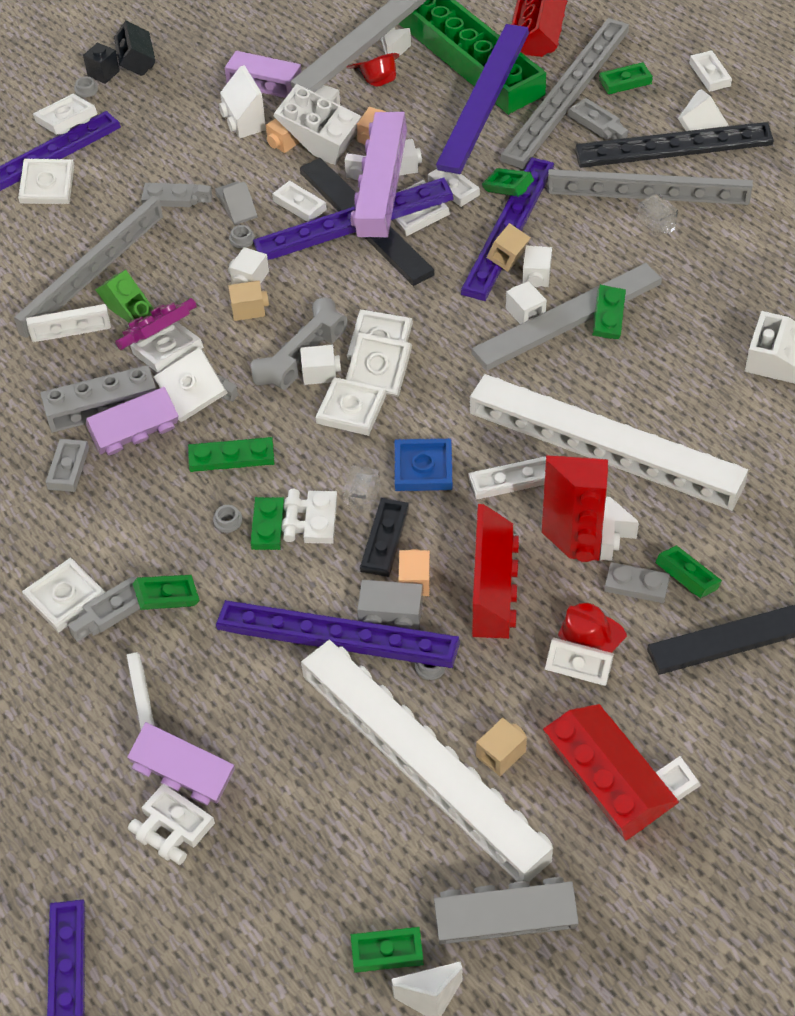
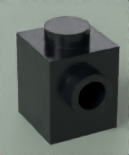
M97 42L83 54L88 77L106 84L120 72L116 50Z

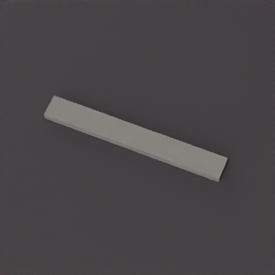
M390 0L291 80V88L298 84L315 93L427 0Z
M549 169L547 193L748 205L750 204L753 180Z
M152 195L14 317L19 335L25 338L30 336L26 318L56 313L163 218L160 199Z
M644 263L602 285L626 289L625 302L661 285L662 278L647 263ZM599 286L473 347L472 355L488 371L594 318Z

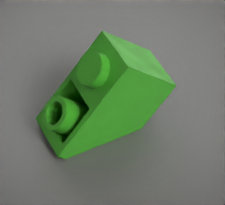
M127 270L114 275L95 289L106 306L127 322H131L141 316L143 318L150 316V310L154 309Z

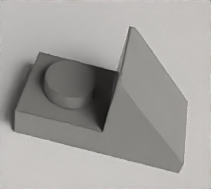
M236 181L215 188L216 196L234 225L258 218L245 182L239 183Z

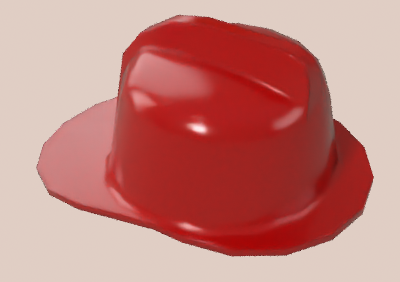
M399 53L385 54L370 61L349 65L346 68H360L367 83L376 87L383 86L396 79L395 60L399 57Z
M579 603L575 606H569L567 609L566 617L558 636L561 640L612 653L627 637V633L619 623L605 616L598 606L591 603Z

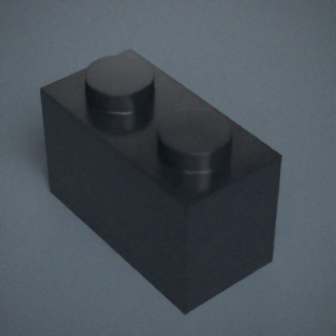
M125 20L114 36L119 66L143 76L155 64L150 33Z

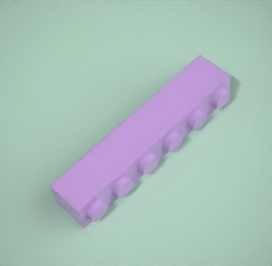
M375 112L373 122L369 123L370 139H367L365 143L366 157L362 158L363 174H360L358 177L359 192L355 193L354 199L356 210L351 212V225L355 226L357 237H388L407 136L405 112Z

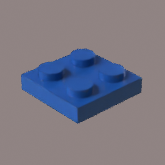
M451 438L395 440V491L453 490Z

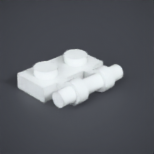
M290 489L288 497L284 501L286 518L282 520L283 539L286 542H293L295 534L300 533L304 534V543L334 544L337 491H308L307 500H301L299 498V490ZM298 512L306 513L305 521L297 519Z
M162 784L142 806L143 814L149 818L144 823L133 819L128 825V830L134 833L136 840L143 845L149 844L157 849L158 855L169 861L171 859L178 865H181L187 857V854L179 849L182 842L184 841L194 848L215 822L211 815ZM160 826L171 832L167 839L156 833Z

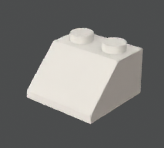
M245 65L240 66L220 92L222 103H219V110L222 117H227L230 131H235L239 138L265 131L266 124L262 93Z

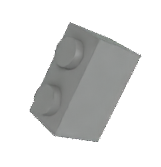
M362 580L357 609L358 621L419 630L423 605V584Z

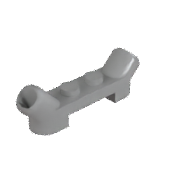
M326 297L317 299L312 305L314 318L306 326H302L298 333L289 342H286L273 357L254 359L251 362L253 383L255 385L274 384L283 390L287 389L298 378L297 365L301 362L300 348L317 346L323 340L333 344L344 333L348 322L347 317L337 312L335 302L332 299Z

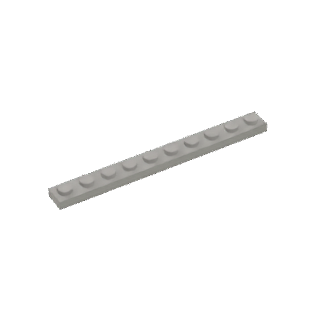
M610 18L605 21L502 152L501 162L524 169L530 158L534 156L567 113L568 109L574 104L627 35L629 24Z

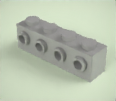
M149 365L43 391L40 394L51 433L84 425L86 424V418L155 391L156 387Z
M563 877L544 879L543 885L530 886L528 881L514 882L509 884V889L496 891L493 885L474 888L475 893L461 895V890H447L440 892V897L434 898L439 945L576 929L579 924L573 882H564Z

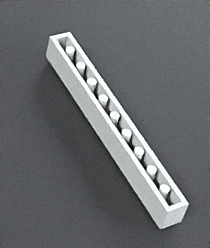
M484 374L470 396V414L588 458L608 459V465L731 511H733L746 484L748 469L735 463L718 459L710 454L660 438L655 434H649L627 424L613 421L602 415H597L580 409L577 406L555 400L552 397L541 395L525 387H519L503 381L500 378Z
M328 640L301 661L303 677L517 882H530L552 862L553 847L548 837L542 832L537 833L534 831L520 811H513L496 789H489L482 782L480 775L472 767L467 768L461 763L458 755L451 747H444L428 726H422L417 722L411 710L405 705L400 706L384 685L379 686L373 681L369 671L363 666L358 667L343 647H337L332 641Z

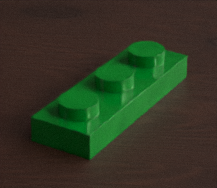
M273 437L188 444L190 472L275 465Z

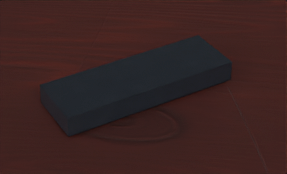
M385 498L380 499L360 565V572L385 577L390 576L409 511L408 502Z

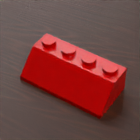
M517 0L511 25L528 27L529 35L520 51L527 56L543 57L557 49L567 0Z
M546 455L542 533L568 558L577 559L581 562L599 561L607 493L608 459Z
M478 504L472 637L509 639L510 628H516V610L510 609L511 602L517 603V584H511V577L518 578V560L512 559V553H518L519 535H513V523L484 504Z
M600 704L568 710L543 728L548 743L625 841L679 803V800Z

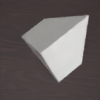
M702 89L696 92L678 117L685 131L729 126L711 96Z
M461 962L393 978L392 990L394 998L425 1016H442L462 982Z

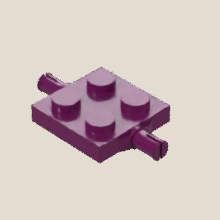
M190 298L180 305L170 303L165 306L162 304L150 310V316L145 318L141 316L128 323L129 328L122 331L124 337L115 341L119 350H123L133 343H138L139 340L149 338L189 315V311L197 308L196 302Z

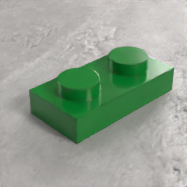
M644 62L599 73V81L608 95L650 85L653 80V76Z
M496 168L482 183V186L487 192L520 196L526 192L527 187L534 181L531 172Z
M599 285L592 336L619 340L622 330L626 289Z
M255 497L251 550H281L284 497Z
M677 545L659 553L655 562L666 573H669L671 577H674L683 584L689 592L697 595L700 599L718 590L722 582L720 578Z
M192 575L137 577L133 582L140 610L192 607L200 601Z
M420 927L350 934L354 973L424 965Z

